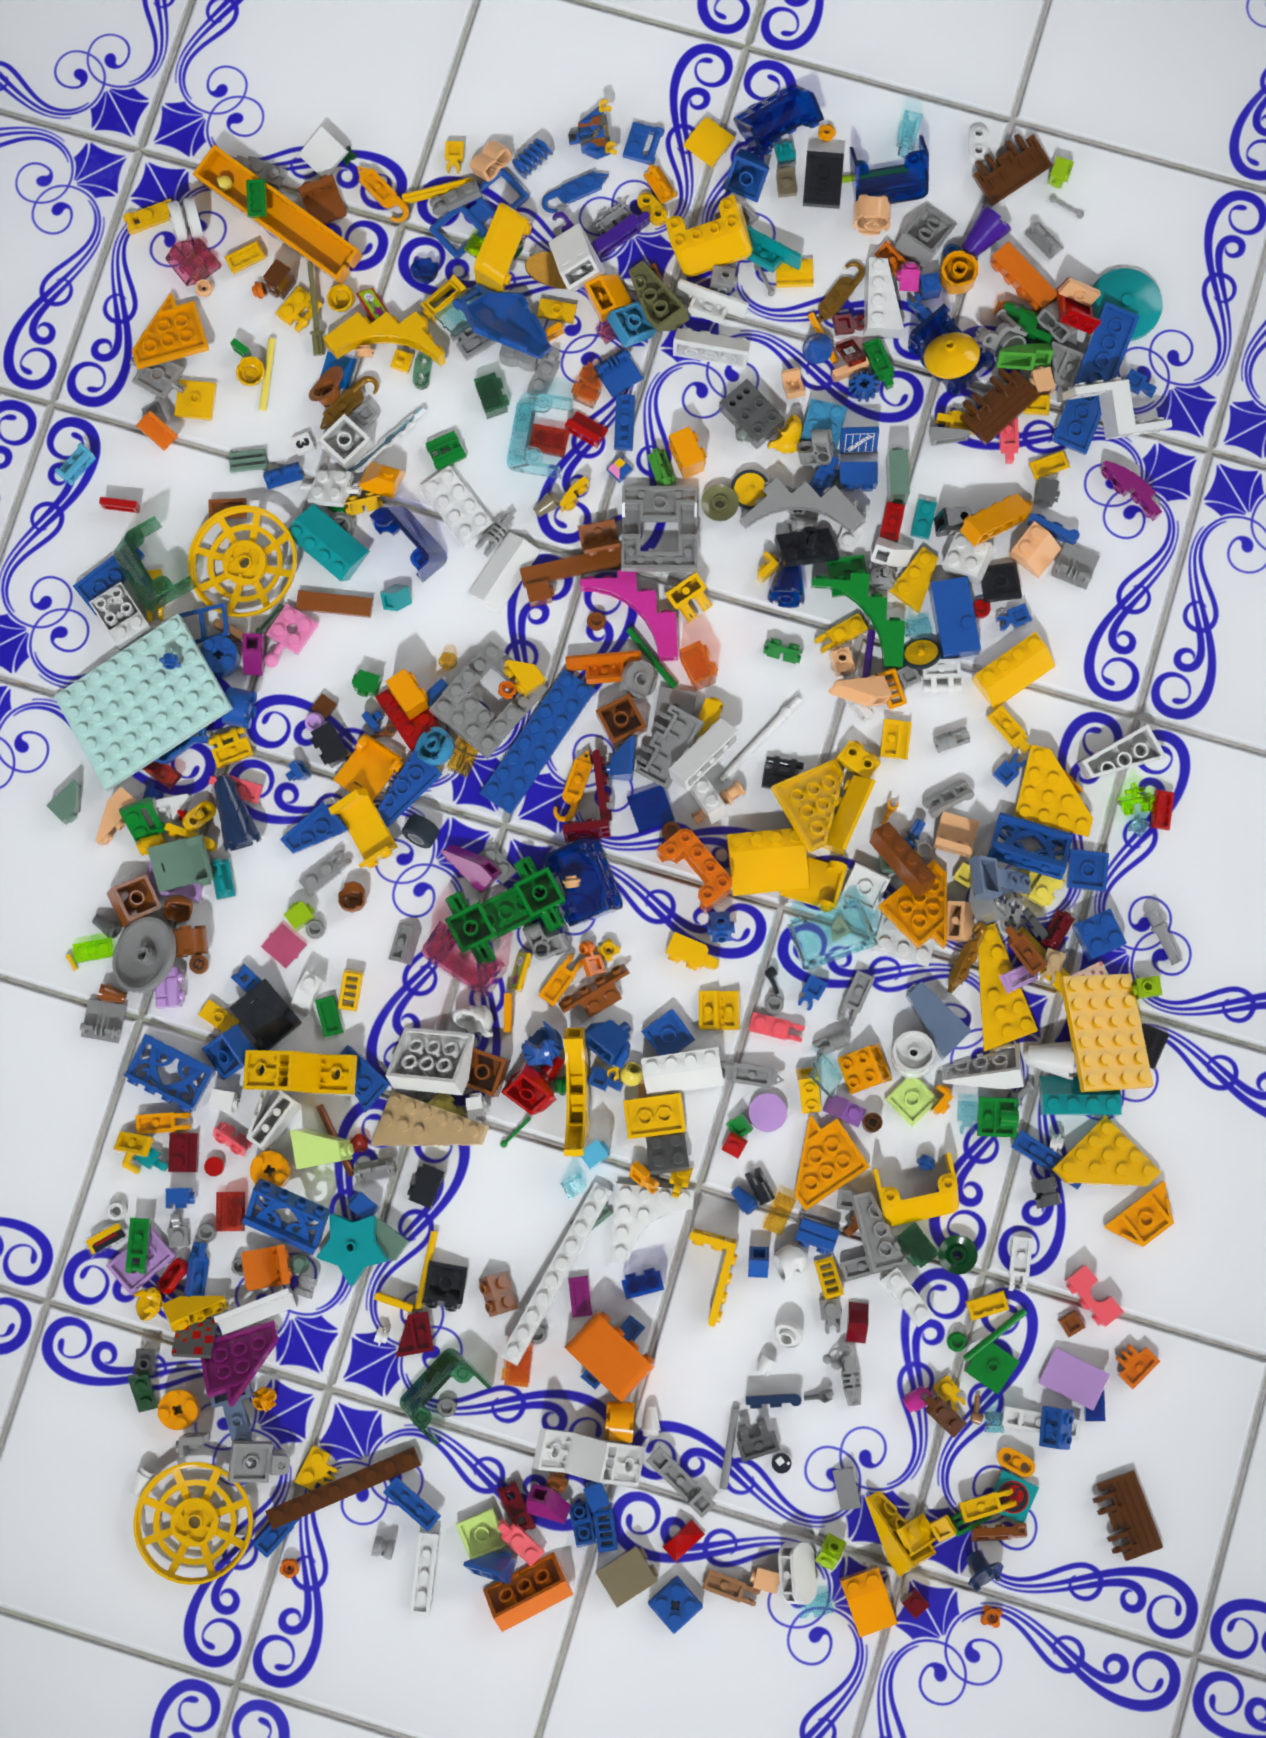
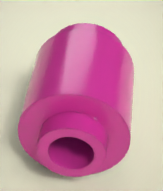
M920 1386L906 1394V1397L902 1399L909 1413L917 1412L928 1406L920 1398L925 1392L933 1398L928 1387L924 1389L923 1386Z

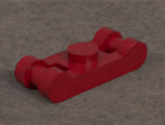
M513 1480L505 1487H498V1494L511 1523L518 1524L524 1531L535 1529V1522L531 1514L527 1513V1505L517 1482ZM513 1492L515 1498L509 1500L507 1494ZM524 1516L526 1522L519 1524L517 1519Z

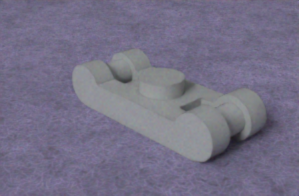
M961 779L926 797L922 804L929 810L930 816L936 818L941 812L964 800H971L975 793L972 789L968 788L966 780Z

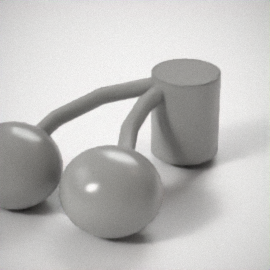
M841 1344L838 1348L832 1349L823 1356V1362L826 1364L831 1363L832 1368L835 1370L840 1369L839 1353L840 1351L848 1353L850 1351L849 1346ZM839 1349L836 1360L832 1361L830 1353Z

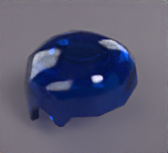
M430 257L416 259L410 266L411 276L418 283L429 284L438 276V262H433Z

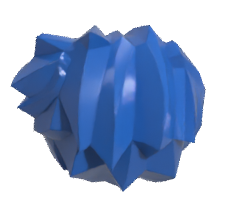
M542 1021L544 1027L539 1028L540 1030H537L533 1036L522 1043L523 1059H527V1066L549 1065L553 1067V1059L556 1056H560L561 1050L564 1049L563 1040L559 1032L544 1021Z

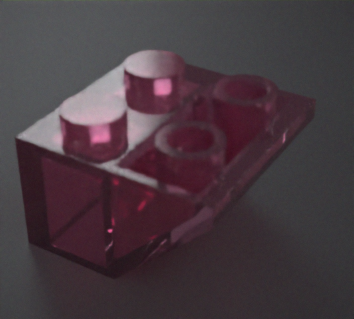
M200 238L174 243L165 258L186 286L195 285L199 280L208 278L222 266Z

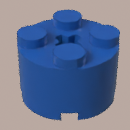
M214 636L203 641L200 651L214 676L226 678L234 674L240 666L241 655L231 639L224 636ZM220 654H223V656H221V659L218 660L217 657H219Z
M229 687L225 695L233 709L222 716V723L250 729L252 718H255L257 715V707L254 706L257 700V692Z

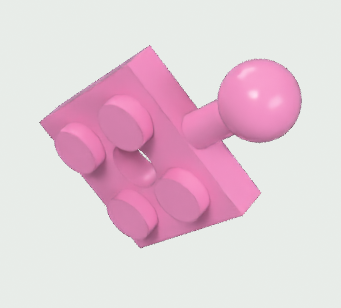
M286 604L266 633L267 637L278 644L272 653L265 655V665L270 668L276 667L279 663L278 656L284 648L299 655L318 627V622ZM291 625H295L298 628L293 634L287 632L288 627Z

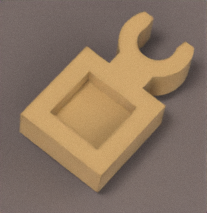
M1047 948L1044 960L1048 965L1044 967L1046 971L1041 974L1040 981H1043L1045 976L1049 975L1051 977L1050 984L1052 985L1056 980L1054 973L1061 972L1067 954Z

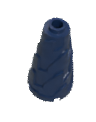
M227 775L217 777V781L214 782V791L218 803L225 851L228 852L229 849L234 851L253 845V840H256L257 843L262 840L261 834L258 832L252 816L249 814L244 800L239 794L235 781Z

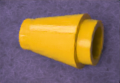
M161 833L140 838L139 841L135 842L141 856L149 855L148 847L165 843Z

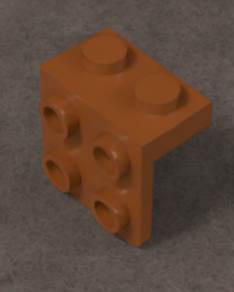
M333 174L321 176L316 181L305 182L298 187L307 212L324 225L346 217L347 212Z
M614 518L577 525L583 553H588V556L599 554L601 550H606V552L615 551L617 547L621 546Z

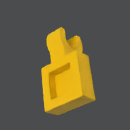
M689 1167L690 1170L671 1173L669 1183L674 1184L672 1197L679 1198L681 1188H688L693 1168Z

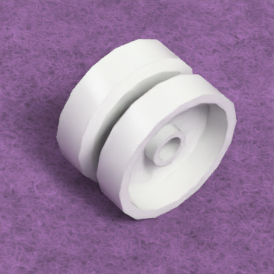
M193 196L183 199L184 211L181 210L177 200L167 202L170 212V223L178 243L187 241V228H189L190 234L194 239L203 237Z
M908 1031L901 1034L896 1039L891 1052V1063L894 1070L899 1075L908 1079H917L927 1074L935 1058L933 1041L920 1031Z

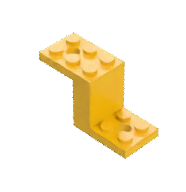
M245 1050L243 1089L355 1095L357 1055ZM262 1065L265 1068L263 1075L260 1074V1068ZM339 1069L340 1077L336 1079L335 1073Z

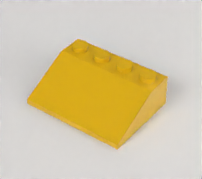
M794 828L727 834L733 896L809 889L806 848Z

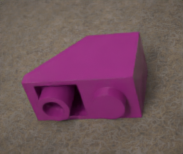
M243 633L242 659L244 675L263 676L266 640L263 634Z
M532 1484L526 1499L527 1513L565 1524L571 1505L552 1488Z

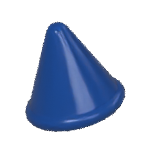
M823 333L812 334L804 341L803 355L810 363H823L832 355L833 343Z

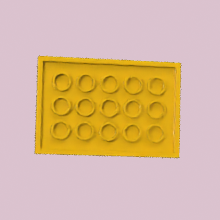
M1131 974L1065 976L1060 978L1081 1092L1142 1089L1154 1086L1136 995H1133Z

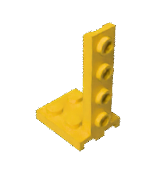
M691 1228L689 1239L692 1240V1244L703 1246L705 1243L711 1245V1249L717 1251L726 1249L708 1318L709 1326L715 1327L716 1322L720 1323L723 1312L719 1311L721 1303L725 1304L728 1292H724L726 1284L730 1285L733 1273L729 1272L731 1265L735 1266L738 1254L734 1253L737 1239Z

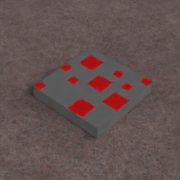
M205 1319L201 1322H195L183 1330L175 1331L171 1352L172 1357L211 1359L218 1323H215L214 1319Z

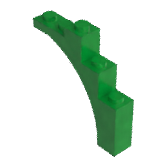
M854 570V573L849 574V580H846V577L843 576L827 579V576L816 575L815 578H812L811 588L836 591L852 600L864 611L879 637L882 651V668L901 669L903 667L905 621H901V618L890 617L889 620H886L887 597H883V594H872L869 596L870 574L865 573V570Z

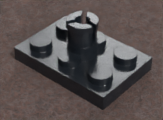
M807 151L803 206L840 209L844 153Z
M808 526L801 532L775 535L774 541L785 568L839 560L840 555L829 528L815 529Z

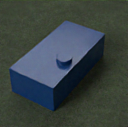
M968 576L930 582L928 591L937 640L942 650L941 659L979 655L981 645Z

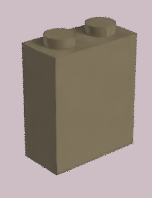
M637 1544L596 1570L598 1578L617 1608L658 1582L656 1576L659 1573L653 1564L649 1566L646 1561L648 1555L643 1547L638 1548Z

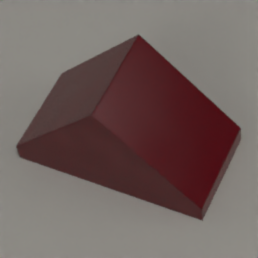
M849 1302L845 1342L866 1343L869 1324V1304Z

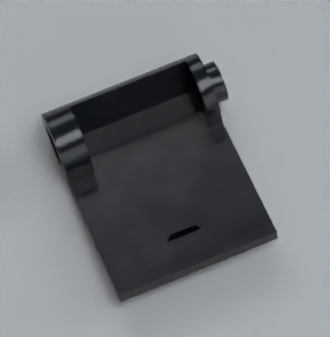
M266 978L229 1007L254 1037L256 1042L253 1044L258 1050H270L302 1024L299 1017Z

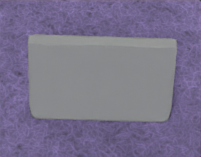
M399 922L388 959L411 965L422 929Z
M853 1467L833 1470L841 1511L861 1508Z

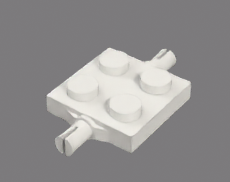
M318 469L315 479L311 484L301 483L300 485L301 491H310L307 499L309 505L344 507L346 499L350 494L361 495L360 492H362L361 487H352L354 475L348 471Z

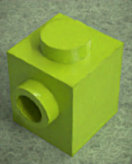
M303 901L294 902L289 906L290 910L283 914L297 932L315 919L313 915L315 910L309 902L305 904Z
M1159 975L1133 980L1132 990L1133 995H1136V1000L1162 995Z
M828 1533L821 1544L815 1562L833 1571L841 1558L846 1542Z

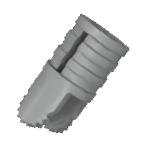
M966 726L933 737L937 752L941 753L947 749L970 743V738H962L957 741L955 736L967 732Z
M845 1029L812 1042L815 1048L829 1043L828 1046L817 1050L818 1057L851 1045Z

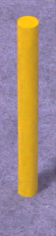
M435 1231L430 1232L414 1308L422 1310L423 1307L421 1301L428 1262L433 1260L438 1236V1232Z

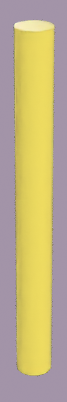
M268 338L264 367L265 373L259 410L266 411L276 341L274 338Z

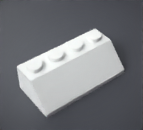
M687 327L677 328L673 341V356L746 368L751 341L744 337L731 338L726 334L714 335L704 330L697 332Z
M718 1047L641 1058L647 1097L724 1085Z

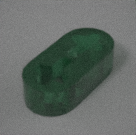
M421 353L416 357L412 377L414 386L420 390H424L429 386L432 372V359L425 353ZM426 359L427 363H425L424 369H422L420 362ZM421 374H423L426 381H422V384H419L418 380Z

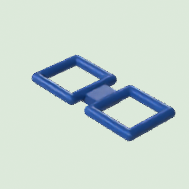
M504 168L500 169L494 179L489 182L484 180L479 185L480 192L482 193L502 176L520 195L510 205L514 210H517L530 197ZM482 197L475 199L477 203L470 209L463 205L450 212L448 211L429 228L432 235L455 259L463 256L487 234L488 229L483 224L488 219H493L495 210ZM458 212H461L479 232L457 250L439 229Z

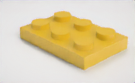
M681 1093L623 1100L628 1139L686 1132Z

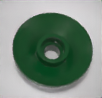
M949 1236L939 1247V1262L949 1273L965 1274L977 1262V1248L966 1236ZM955 1251H959L961 1254L958 1259L953 1255Z

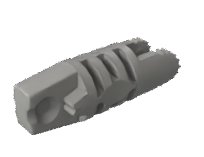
M506 513L502 519L498 517L475 547L479 549L487 540L491 542V545L484 552V555L488 557L511 529L509 524L515 517L511 513Z
M845 1354L841 1358V1375L848 1406L861 1405V1386L855 1357L852 1354Z

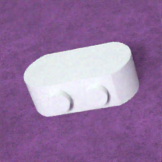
M786 1542L780 1547L778 1552L780 1595L788 1604H810L817 1594L814 1550L810 1544L805 1542Z

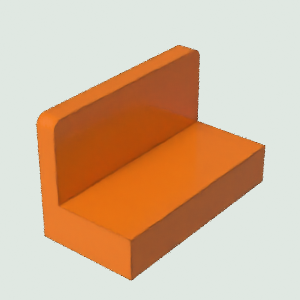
M148 411L135 425L163 451L178 438V435L151 411Z

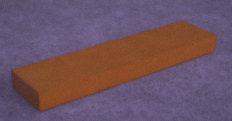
M298 590L296 610L371 618L373 598Z

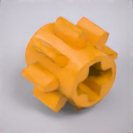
M262 1386L253 1393L255 1397L252 1403L257 1410L267 1412L277 1405L274 1402L277 1399V1395L272 1388Z

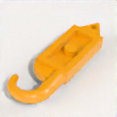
M357 166L360 177L359 183L383 208L390 209L397 205L403 211V215L400 218L391 216L390 219L397 223L405 221L409 216L407 204L373 168L367 169Z
M588 750L578 759L574 760L562 793L563 800L571 805L568 814L560 816L557 812V806L553 809L554 817L560 822H568L576 815L593 768Z

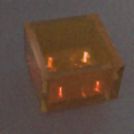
M700 640L679 650L680 662L695 692L716 683V676H718L717 666L714 661H710V652L706 644L702 645Z

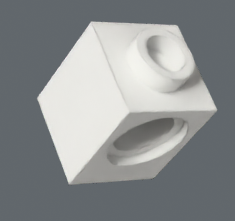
M212 1088L208 1108L234 1113V1110L238 1109L240 1098L237 1097L238 1094L235 1092Z

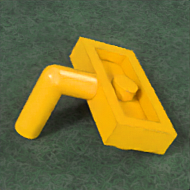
M120 1131L113 1149L117 1152L126 1153L122 1167L134 1174H139L141 1169L131 1163L133 1155L147 1157L154 1139L149 1136Z

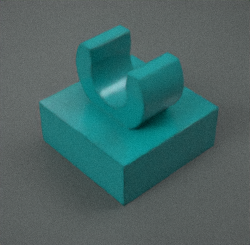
M792 140L774 144L778 164L796 160Z

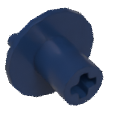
M980 1550L971 1553L966 1558V1562L974 1573L968 1585L970 1588L975 1589L976 1592L981 1589V1586L989 1583L994 1578L996 1581L1001 1580L999 1574L1004 1568L1001 1562L989 1565Z

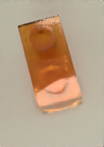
M588 362L586 367H582L579 374L581 378L578 383H574L571 393H573L574 401L594 409L601 395V386L593 364Z

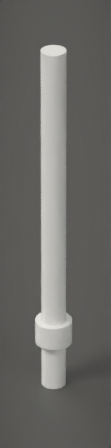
M796 696L787 706H784L779 711L780 714L718 778L722 783L744 763L785 718L788 719L793 714L792 711L802 702L801 699Z

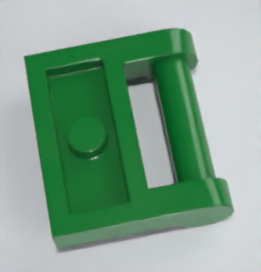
M151 797L143 798L119 808V813L135 842L139 841L140 838L166 831L164 830L165 823L160 820L153 807L154 803ZM142 808L147 810L154 825H149L141 810Z

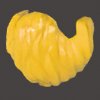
M157 1288L140 1289L133 1294L134 1297L140 1296L135 1306L140 1320L147 1321L157 1316L163 1304L162 1296Z

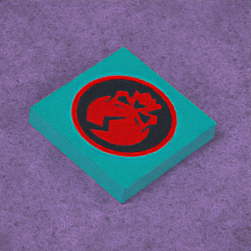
M1002 1470L992 1492L1012 1488L1013 1493L1011 1495L1000 1497L999 1500L1001 1504L1016 1500L1017 1505L1004 1509L1000 1514L1019 1523H1024L1039 1487Z

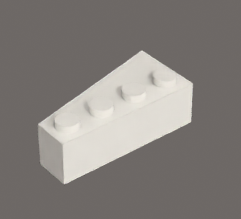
M869 257L865 265L863 336L900 339L904 332L888 258Z
M1147 724L1077 764L1085 779L1088 780L1167 757Z

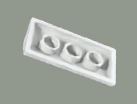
M508 532L468 594L496 612L501 613L522 581L520 568L532 566L541 551L524 538Z

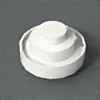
M782 1321L774 1330L775 1340L783 1347L796 1348L803 1340V1331L794 1322Z

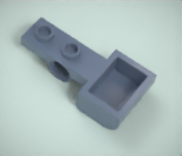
M981 855L969 858L974 898L992 900L1001 897L1002 894L1011 892L1020 894L1031 893L1029 874L998 868L996 858Z
M250 1383L233 1407H230L228 1404L227 1393L210 1398L212 1408L223 1407L232 1441H254L250 1429L249 1415L243 1403V1399L253 1397Z

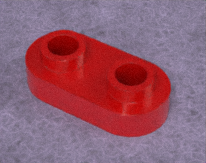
M180 1257L174 1259L158 1280V1291L164 1295L172 1293L183 1276L187 1274L188 1262Z

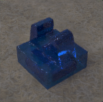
M148 781L143 798L151 797L152 801L153 799L158 800L164 797V793L157 790L158 786L156 783Z

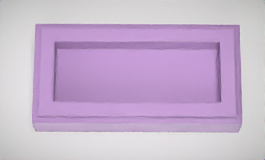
M1024 965L999 976L1007 994L1039 979L1037 974L1031 976Z

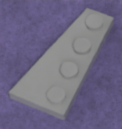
M869 1191L850 1196L870 1274L909 1264L906 1257L904 1258L898 1242L895 1241L890 1231L892 1230L886 1224L882 1216L883 1213L872 1192Z

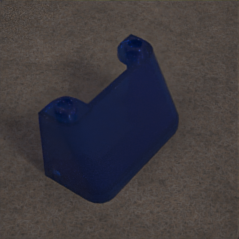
M381 507L369 515L373 527L379 535L388 532L394 536L401 530L416 547L411 553L410 560L417 569L416 576L422 583L447 562L445 550L406 507Z
M580 838L544 855L545 866L553 873L558 874L570 908L566 909L564 918L570 927L622 909V899L603 847L597 838ZM577 875V878H581L580 886L575 888H565L562 880H565V876Z

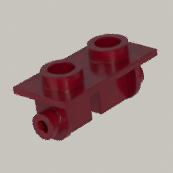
M1057 910L1046 930L1049 937L1044 941L1041 939L1039 943L1057 951L1075 919L1071 917L1070 913L1066 911L1063 913Z

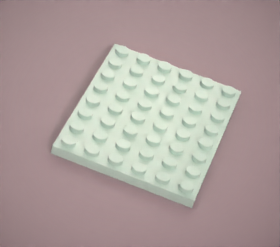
M176 614L54 695L96 775L107 791L233 709L179 614ZM165 653L176 654L181 667H175L172 670L166 669L159 662V658H162Z

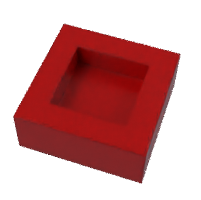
M731 1131L721 1150L738 1159L748 1140Z

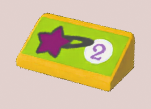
M518 952L508 989L517 992L523 991L532 959L531 953Z

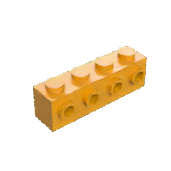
M1018 493L1011 497L1006 496L1001 502H994L989 508H983L977 514L967 516L963 520L964 524L960 532L975 547L1024 522L1032 508Z

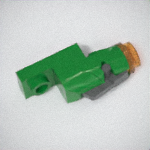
M998 301L993 315L997 316L999 310L1005 309L1006 314L1028 333L1027 336H1023L1025 340L1032 343H1050L1052 335L1047 330L1036 329L1038 324L1036 317L1039 314L1033 312L1032 306L1013 301Z

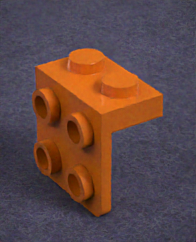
M284 1244L241 1253L246 1290L251 1291L290 1284L292 1273L287 1265L289 1254Z

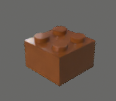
M630 694L595 710L596 716L613 748L625 743L631 736L637 737L647 731V726Z
M473 1047L469 1080L466 1087L493 1097H499L511 1060Z

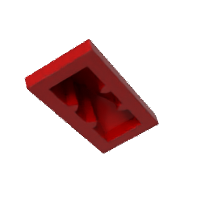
M691 1519L663 1548L677 1562L705 1533Z

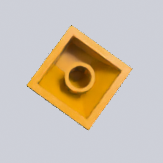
M371 462L367 466L358 487H361L362 490L393 499L403 480L405 471Z

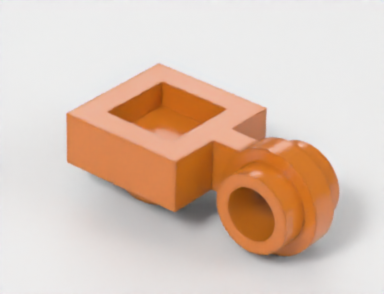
M589 940L582 941L579 945V951L582 955L587 956L581 959L587 978L605 973L606 969L601 954L594 955L593 953L595 951L594 943Z

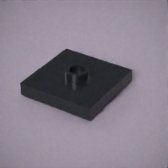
M1016 562L988 565L981 581L984 603L1022 598Z

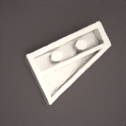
M264 1090L262 1097L259 1099V1106L256 1115L252 1119L246 1139L263 1151H269L302 1106V1104L284 1091Z

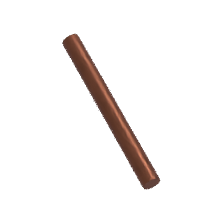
M324 1105L317 1106L316 1109L328 1134L338 1137ZM350 1160L341 1161L348 1177L354 1176V1169Z

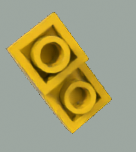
M583 476L574 483L565 493L559 504L562 513L566 510L568 512L574 509L578 503L576 495L580 496L588 491L590 486L586 476Z

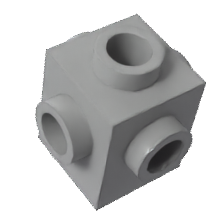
M714 265L709 289L722 294H731L733 287L737 286L738 276H735L736 269L726 265Z

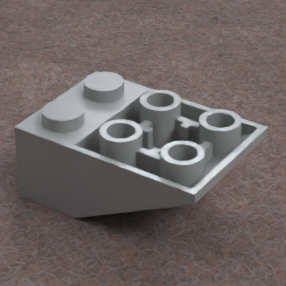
M971 882L969 902L975 918L986 925L1006 917L1004 911L1007 909L1004 901L1000 900L999 897L992 900L974 898Z

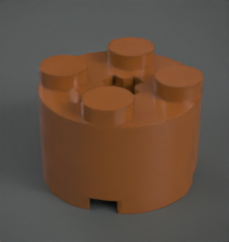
M191 925L172 929L176 938L175 958L209 953L206 925L195 926V929L191 928Z

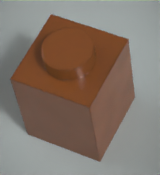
M548 580L526 584L530 607L552 603V597L555 594L553 585L549 586Z

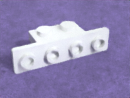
M682 279L678 281L676 295L691 300L687 310L688 313L721 325L727 313L743 319L746 317L749 303Z

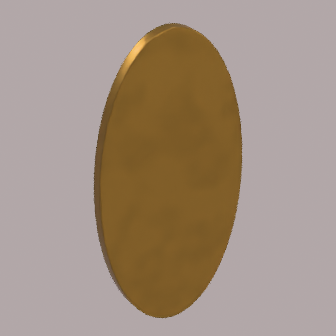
M552 251L536 253L527 259L525 269L534 280L553 288L567 289L557 268Z

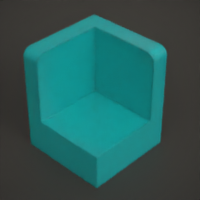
M394 584L380 592L383 610L399 611L412 604L409 586Z

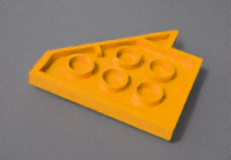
M170 293L131 350L137 370L209 351L194 301L176 306L173 294Z
M932 860L927 866L935 874L936 879L930 891L916 898L904 884L878 906V909L917 949L930 938H933L943 949L947 945V873Z
M812 1115L808 1119L794 1193L805 1211L870 1168L838 1119H835L822 1129Z

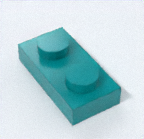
M923 499L918 500L910 536L929 540L937 506L936 502Z

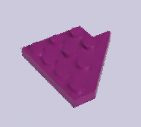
M274 1320L215 1338L212 1358H201L208 1398L227 1393L228 1404L230 1407L235 1405L279 1341L277 1326Z

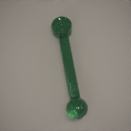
M279 604L261 627L256 628L255 633L262 634V630L282 611L284 605Z

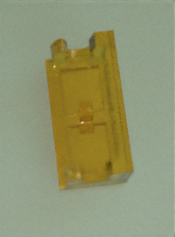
M460 736L447 768L449 771L468 778L478 751Z

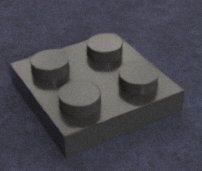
M684 1132L646 1137L651 1175L690 1170Z

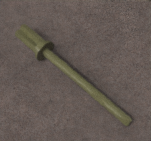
M308 261L314 331H311L310 335H312L314 356H323L325 354L323 343L324 331L319 330L313 263Z

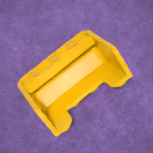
M735 195L725 197L720 201L719 212L721 218L691 229H686L685 222L680 216L664 219L672 249L682 272L686 276L694 277L712 271L714 265H729L746 259L752 254L753 247L742 205Z

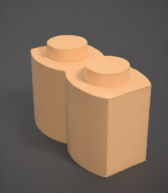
M492 140L486 144L481 153L471 160L469 166L475 175L489 182L497 176L500 169L504 168L511 161L513 156L508 147Z

